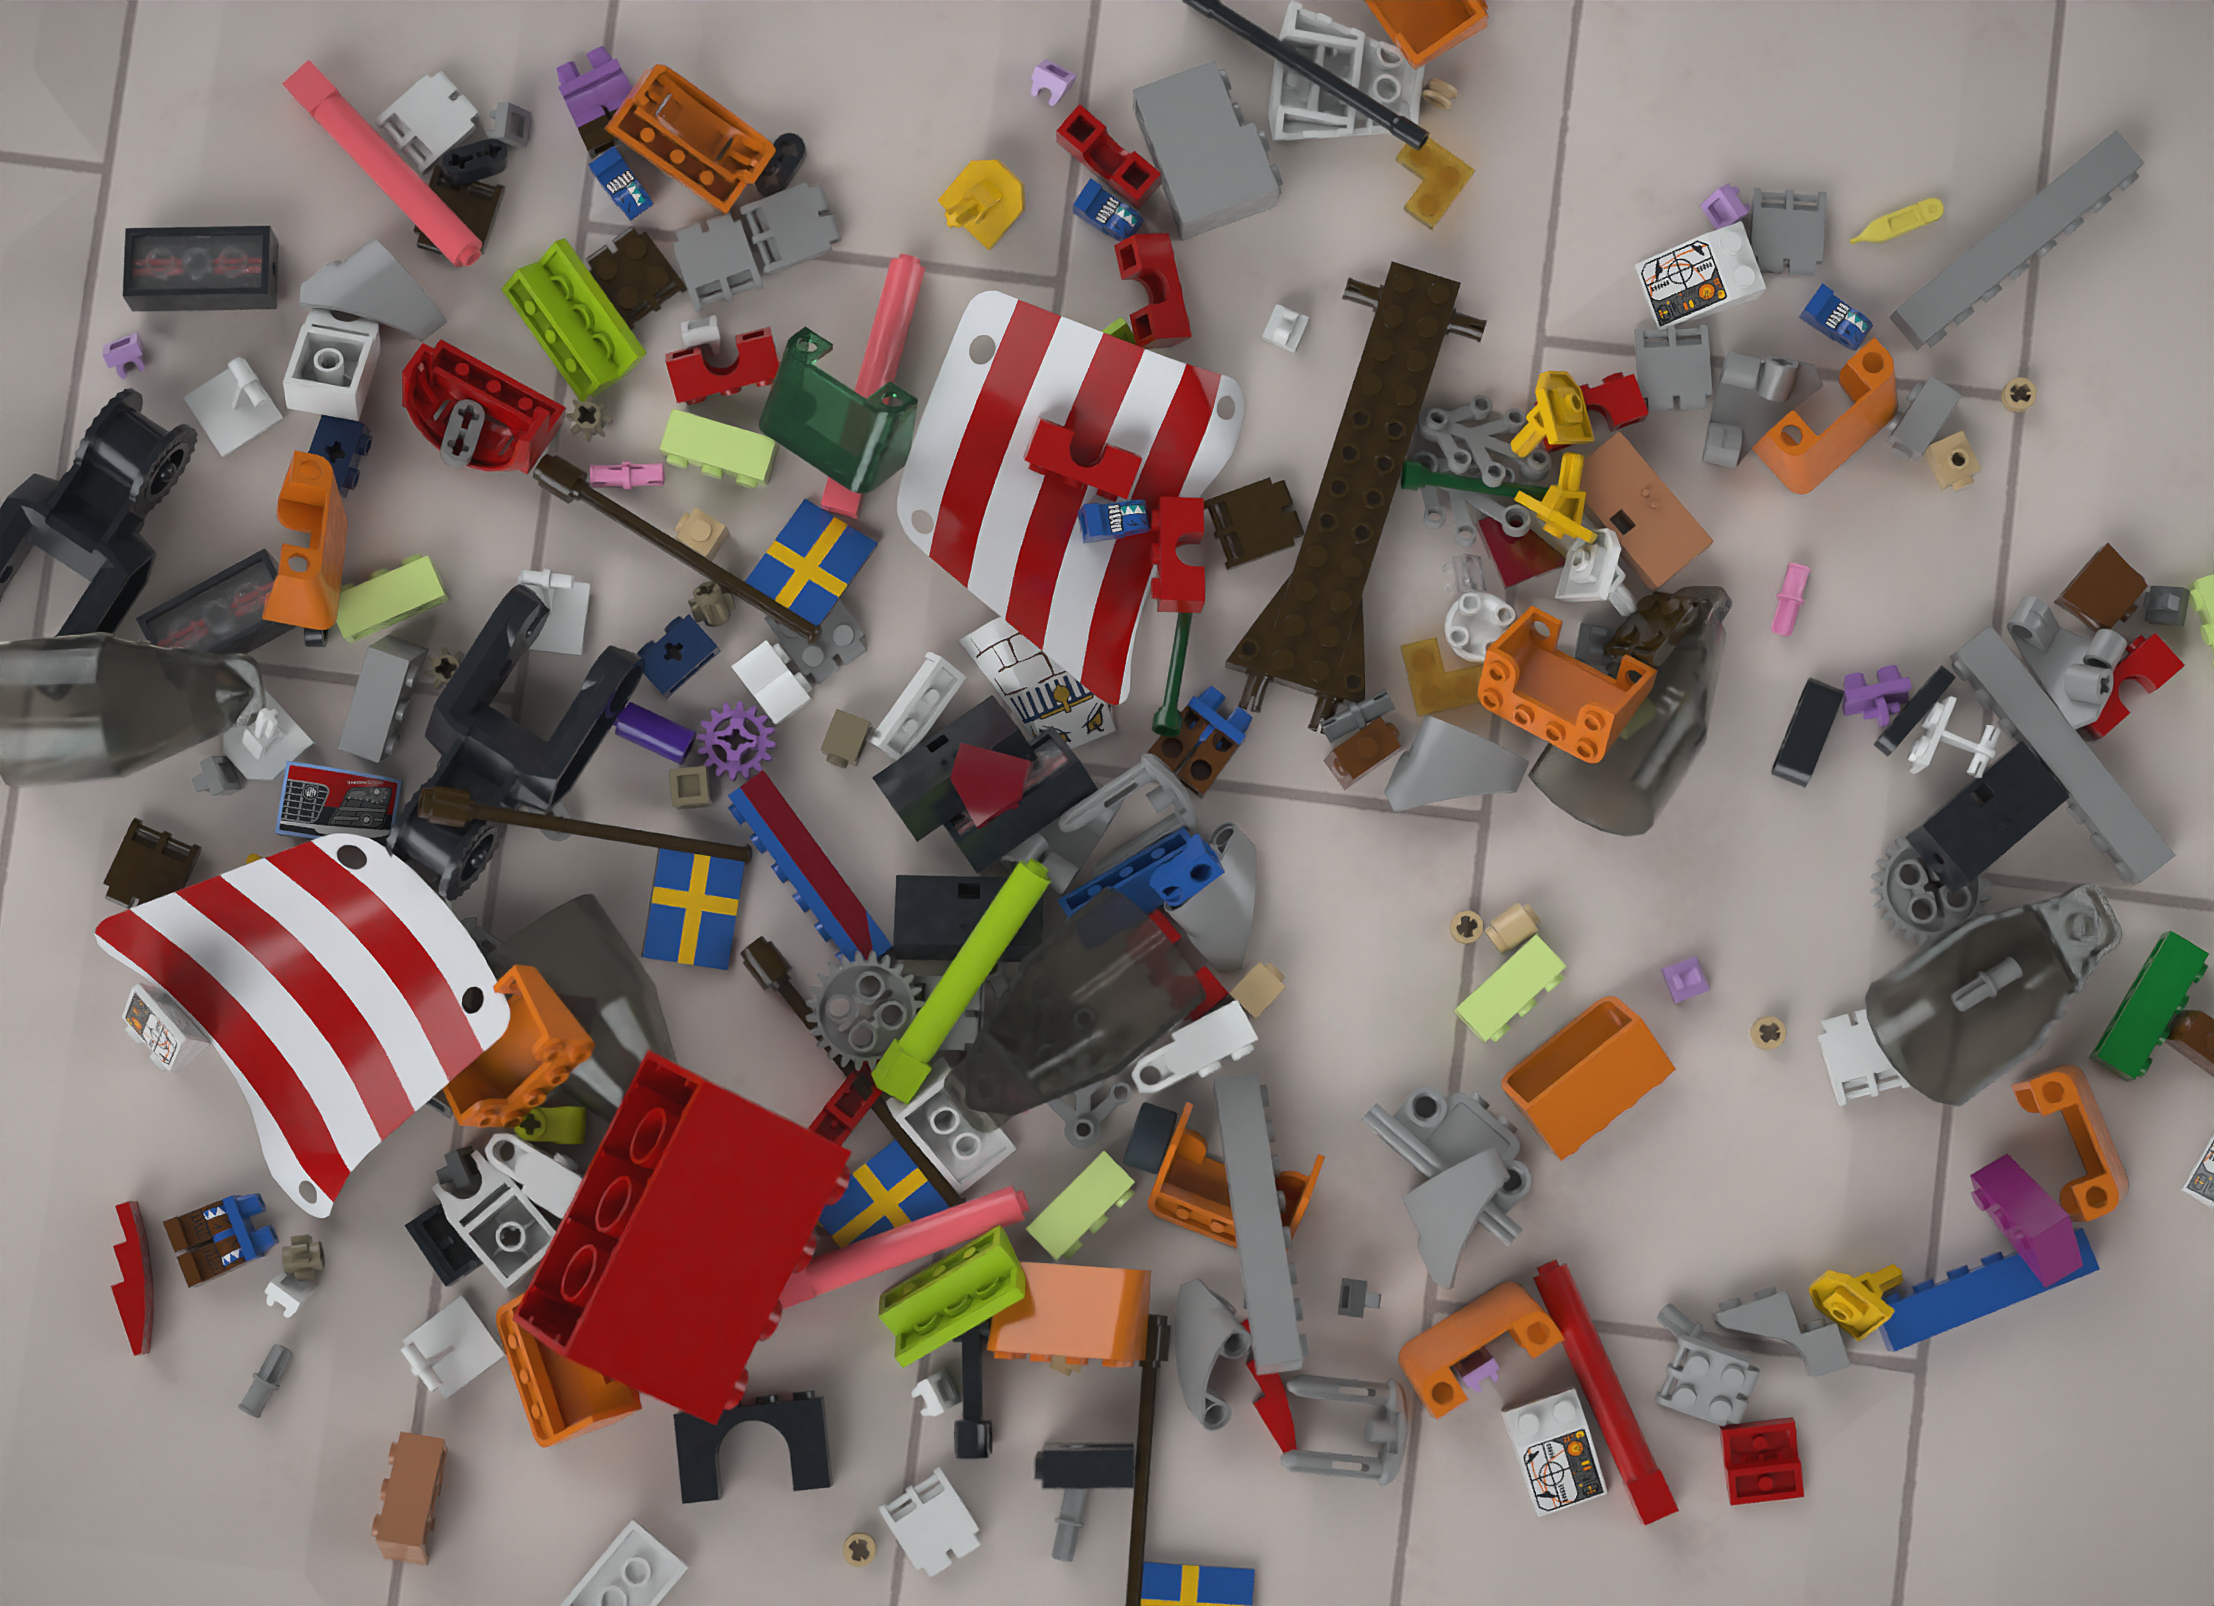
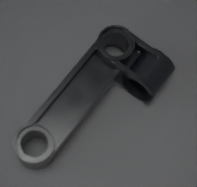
M990 1318L953 1339V1343L962 1342L963 1420L954 1421L956 1459L989 1458L993 1450L992 1420H983L981 1342H988Z

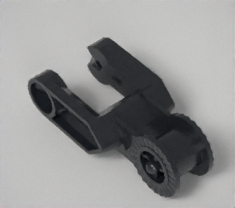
M132 388L118 392L116 397L111 398L108 404L101 408L99 415L93 418L92 425L86 429L85 437L80 441L79 449L75 452L76 458L73 460V466L62 476L60 481L34 473L14 490L0 507V601L3 592L34 545L91 582L60 631L42 650L29 675V680L45 696L56 703L65 701L80 686L146 586L156 557V551L139 532L143 528L144 519L150 510H153L155 505L161 503L163 497L170 493L171 487L177 484L179 476L184 473L185 466L190 462L191 454L195 451V444L197 443L196 437L198 434L190 425L181 424L169 432L141 414L143 397Z
M521 584L513 587L501 600L435 702L425 732V738L442 756L437 763V770L433 776L428 778V781L422 784L417 792L413 793L411 800L405 804L403 812L398 815L396 824L391 827V834L388 836L387 845L385 846L390 857L394 854L404 863L412 857L442 876L439 893L449 901L463 896L464 891L469 890L471 884L478 880L479 874L486 869L487 863L493 858L494 851L499 847V841L503 837V830L506 828V824L474 818L471 822L466 821L463 828L429 823L426 821V818L418 817V802L422 788L431 789L435 785L469 791L470 799H474L476 804L519 810L521 806L548 813L572 790L615 723L618 715L634 693L645 669L646 663L644 658L634 652L612 645L608 646L591 667L579 694L548 742L492 708L490 704L520 657L532 646L539 636L550 613V609L544 605L536 593Z

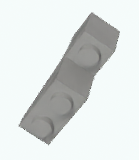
M1775 1286L1754 1292L1756 1299L1745 1303L1741 1302L1740 1297L1719 1303L1720 1310L1711 1313L1715 1324L1719 1327L1776 1338L1787 1342L1802 1357L1809 1376L1818 1377L1850 1366L1837 1323L1830 1322L1826 1324L1825 1319L1820 1318L1804 1323L1805 1331L1800 1332L1788 1292H1777Z

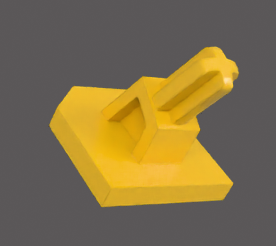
M999 159L970 161L937 200L947 210L944 215L947 219L946 225L950 228L964 226L987 250H991L1026 210L1024 183Z
M1546 371L1539 374L1535 389L1538 404L1525 417L1529 423L1511 441L1512 451L1522 458L1526 457L1545 436H1547L1549 444H1588L1595 441L1581 388L1567 371Z
M1567 452L1562 456L1558 485H1551L1541 502L1520 490L1514 500L1537 513L1535 517L1546 522L1542 529L1559 539H1562L1564 534L1575 540L1579 537L1592 545L1598 535L1581 526L1586 492L1579 488L1584 457L1578 453Z
M1891 1264L1873 1274L1868 1271L1853 1278L1851 1275L1827 1270L1813 1281L1808 1292L1816 1309L1860 1342L1888 1321L1895 1312L1893 1308L1880 1298L1883 1293L1903 1283V1271L1901 1268Z

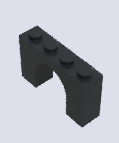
M815 1390L792 1393L793 1400L778 1401V1394L756 1397V1404L741 1405L740 1400L734 1408L723 1410L716 1425L683 1410L680 1413L673 1414L682 1504L715 1501L723 1498L719 1464L720 1446L726 1434L734 1426L745 1421L767 1423L782 1434L787 1442L790 1453L793 1491L832 1487L833 1478L824 1396L815 1397Z
M1134 1442L1045 1443L1042 1451H1037L1035 1455V1480H1042V1489L1134 1488Z

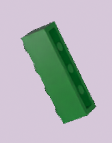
M2173 931L2162 933L2090 1054L2089 1059L2126 1081L2135 1080L2137 1076L2142 1078L2152 1064L2153 1059L2149 1055L2155 1045L2161 1046L2171 1031V1027L2167 1025L2174 1013L2179 1015L2187 1005L2190 996L2186 995L2192 982L2197 984L2204 976L2208 965L2204 962L2209 953Z

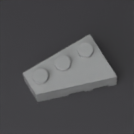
M387 635L368 646L338 749L377 763L395 753L400 740V735L397 733L401 722L405 720L409 711L410 699L428 654V648L391 635Z

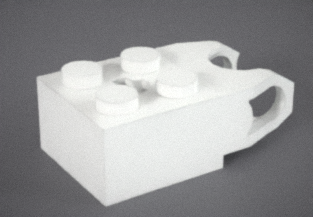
M314 308L308 314L305 325L301 327L283 380L287 408L359 421L381 352L379 335L381 323L365 317H360L351 322H343L333 317L334 310Z
M1237 999L1172 1033L1171 1039L1173 1042L1142 1058L1135 1066L1131 1077L1140 1093H1159L1196 1073H1199L1202 1079L1221 1069L1219 1061L1229 1056L1232 1057L1234 1062L1254 1051L1252 1044L1256 1043L1258 1038ZM1154 1066L1158 1068L1161 1073V1079L1157 1084L1151 1086L1141 1081L1139 1075L1144 1067Z
M508 1133L494 1134L484 1149L489 1162L522 1184L521 1194L563 1219L584 1177V1174L577 1171L580 1164L563 1153L559 1154L556 1152L552 1156L530 1141L523 1140L518 1135ZM510 1141L515 1147V1154L511 1160L506 1162L501 1155V1149L505 1143Z
M476 1150L471 1156L476 1161L482 1175V1185L476 1195L469 1199H459L448 1193L438 1183L431 1189L441 1200L447 1220L504 1288L512 1291L539 1267L557 1230L531 1199L520 1193L522 1189L511 1177L494 1167ZM509 1230L514 1232L521 1231L522 1236L519 1237L521 1241L517 1246L513 1244L506 1246L505 1241L509 1238L505 1234Z

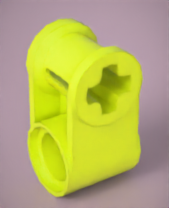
M555 1106L554 1108H533L524 1117V1121L515 1127L514 1130L523 1140L552 1142V1144L584 1145L587 1107ZM534 1114V1119L541 1121V1127L534 1129L533 1135H531V1130L525 1128L524 1124L525 1121H531Z

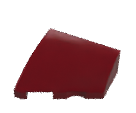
M1490 516L1477 521L1475 525L1489 559L1492 558L1504 589L1534 577H1541L1565 565L1566 558L1531 529L1523 536L1512 537L1504 532L1502 523ZM1517 520L1510 522V526L1516 528L1523 525Z

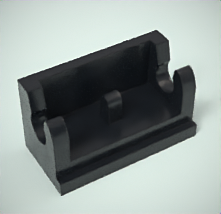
M442 1203L438 1206L434 1205L404 1225L445 1287L453 1286L484 1264L447 1220Z

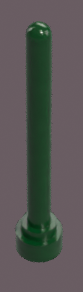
M1408 460L1404 462L1401 474V489L1417 491L1418 488L1424 489L1428 485L1515 498L1520 490L1530 497L1542 501L1549 489L1547 487L1504 481L1498 487H1489L1482 481V478L1428 471V468L1422 466L1421 462Z
M1178 612L1163 706L1154 714L1152 731L1161 736L1175 737L1181 734L1183 718L1180 716V711L1177 707L1193 613Z

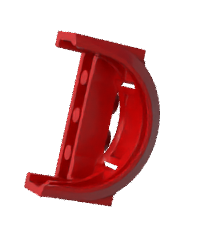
M442 339L438 341L434 348L422 343L402 370V407L407 409L410 418L421 434L439 451L452 410L459 402L458 400H474L482 406L484 413L509 427L506 428L484 419L473 457L469 464L466 465L470 468L489 472H512L519 470L528 475L565 422L566 407ZM445 400H449L446 407L435 420L434 415ZM465 412V415L462 416L461 428L468 430L472 420V413ZM457 438L453 447V455H460L464 440Z

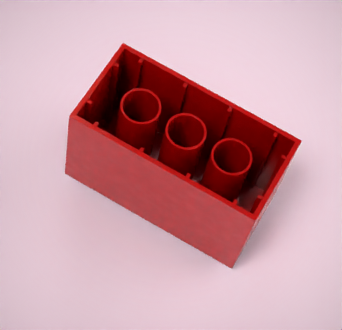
M648 1050L512 1320L563 1358L716 1425L723 1410L734 1408L746 1391L749 1374L745 1366L757 1341L763 1342L769 1339L780 1323L783 1307L778 1299L791 1273L797 1274L803 1271L813 1257L816 1248V1235L812 1231L825 1205H834L846 1191L850 1180V1169L846 1163L852 1151L771 1109Z

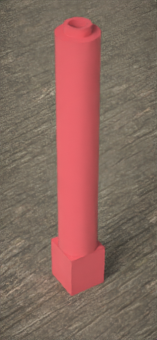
M310 60L306 61L282 83L304 110L327 131L455 267H468L479 259L482 241L349 104Z
M900 254L899 258H892L890 260L835 462L831 465L822 497L821 507L827 512L857 520L859 518L869 482V471L926 270L925 267L920 265V259L917 257Z
M1011 1185L814 1257L803 1271L797 1274L791 1273L778 1300L781 1301L782 1307L785 1309L826 1292L980 1237L998 1225L1004 1228L1025 1220L1024 1212L1030 1210L1023 1189L1016 1191L1014 1186Z

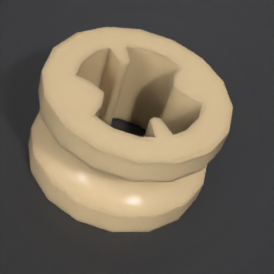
M1430 78L1427 84L1429 90L1423 91L1422 98L1437 108L1450 110L1452 107L1450 100L1457 97L1458 91L1442 80Z
M2022 377L2012 379L2001 391L2002 404L2006 409L2017 413L2028 409L2034 403L2037 396L2036 387L2032 381ZM2022 387L2027 392L2023 396L2027 398V401L2019 400L2016 403L2011 398L2014 393L2010 392V389L2018 390Z
M1469 910L1456 914L1449 926L1452 938L1461 944H1471L1477 941L1484 929L1481 917ZM1468 917L1469 923L1472 920L1475 922L1476 928L1471 931L1472 937L1465 938L1464 932L1461 935L1458 933L1456 927L1461 925V918Z
M1766 1016L1757 1019L1752 1024L1750 1037L1757 1047L1770 1050L1779 1047L1784 1042L1786 1029L1780 1019ZM1773 1024L1776 1028V1031H1773V1033H1777L1775 1041L1769 1039L1764 1042L1760 1038V1035L1764 1033H1760L1759 1029L1761 1026L1767 1027Z
M856 1532L850 1535L845 1540L843 1546V1555L846 1561L856 1567H864L872 1562L876 1554V1544L873 1538L863 1532ZM859 1539L868 1542L866 1549L870 1554L867 1558L864 1559L862 1555L861 1560L852 1557L853 1550L849 1546L854 1540L857 1544Z

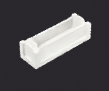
M930 651L925 655L927 660L874 734H869L865 739L884 751L886 756L894 761H897L919 745L967 678L945 659Z

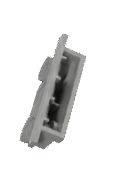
M1420 1087L1409 1095L1393 1116L1375 1103L1361 1120L1428 1180L1485 1150L1496 1147L1510 1179L1504 1182V1185L1496 1191L1477 1222L1509 1246L1523 1229L1512 1221L1506 1213L1518 1199L1528 1193L1532 1183L1531 1173L1527 1166L1520 1161L1513 1160L1520 1150L1519 1140L1514 1135L1518 1129L1502 1115L1496 1119L1486 1111L1490 1105L1474 1091L1470 1095L1461 1092L1455 1093L1445 1099L1443 1094L1433 1087Z

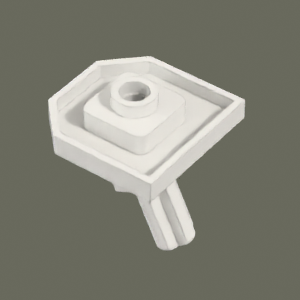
M1608 528L1588 529L1598 535L1592 545L1578 537L1569 547L1555 599L1561 602L1601 601L1608 598L1621 616L1628 617L1637 610L1636 605L1638 601L1622 583L1626 575L1617 565L1621 546L1616 532Z
M267 690L260 693L224 726L223 753L249 780L275 781L285 772L286 761L296 762L316 744Z

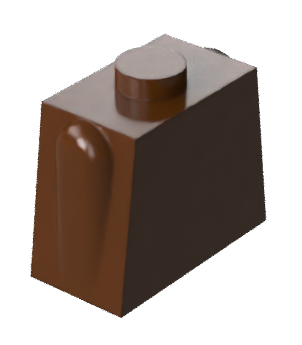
M2106 543L2098 549L2056 598L2054 603L2077 617L2092 631L2097 633L2100 629L2111 630L2119 620L2125 623L2137 610L2138 606L2134 602L2148 585L2144 577L2133 569L2109 543Z
M1379 717L1334 748L1325 758L1324 762L1342 788L1346 790L1404 749L1398 741L1400 733L1394 724L1390 722L1385 723Z
M2183 1010L2179 1015H2176L2169 1025L2171 1031L2164 1042L2214 1077V1019L2201 1010Z

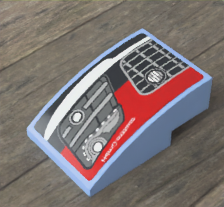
M286 761L275 833L280 836L314 840L336 833L355 834L370 838L385 847L387 845V838L391 834V827L396 824L403 781L362 772Z

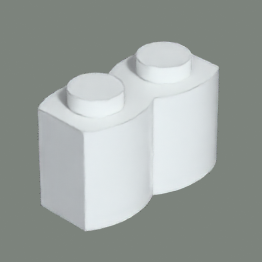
M766 640L731 667L774 724L779 726L812 701L807 694L812 688L800 672L793 676L785 664L790 659L780 645L777 643L771 647Z

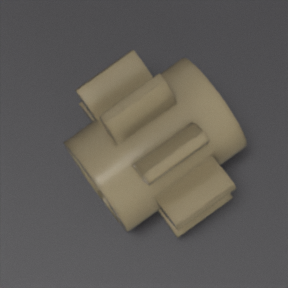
M589 394L586 402L579 403L574 399L573 404L576 407L574 413L566 414V418L569 421L576 422L570 430L575 436L582 431L587 442L591 441L592 435L598 433L605 437L606 434L603 430L605 423H613L610 416L602 414L608 407L606 402L603 401L596 405L592 395ZM588 412L590 415H593L596 421L593 424L585 422L583 418L585 413Z
M713 581L696 587L693 592L695 598L688 600L696 623L704 620L705 625L709 627H717L726 623L731 617L729 610L736 609L731 592L723 587L720 588L719 584Z
M443 647L441 656L438 658L434 656L428 657L433 662L432 670L425 672V675L437 678L433 688L438 691L443 685L448 684L451 678L448 679L441 671L447 669V663L458 668L464 658L463 652L458 651L453 657L450 655L449 650ZM456 670L451 672V677L453 676Z
M308 1234L292 1236V1246L282 1248V1261L285 1273H294L295 1280L298 1279V1281L316 1279L315 1270L325 1268V1255L321 1241L313 1242L312 1236Z

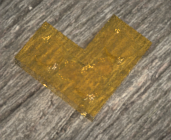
M1428 138L1423 148L1419 151L1405 144L1395 159L1396 162L1423 180L1405 204L1403 210L1431 230L1435 228L1475 173L1472 167L1431 138Z
M1437 637L1401 645L1400 649L1417 717L1481 703L1478 697V687L1482 674L1481 665L1445 672Z

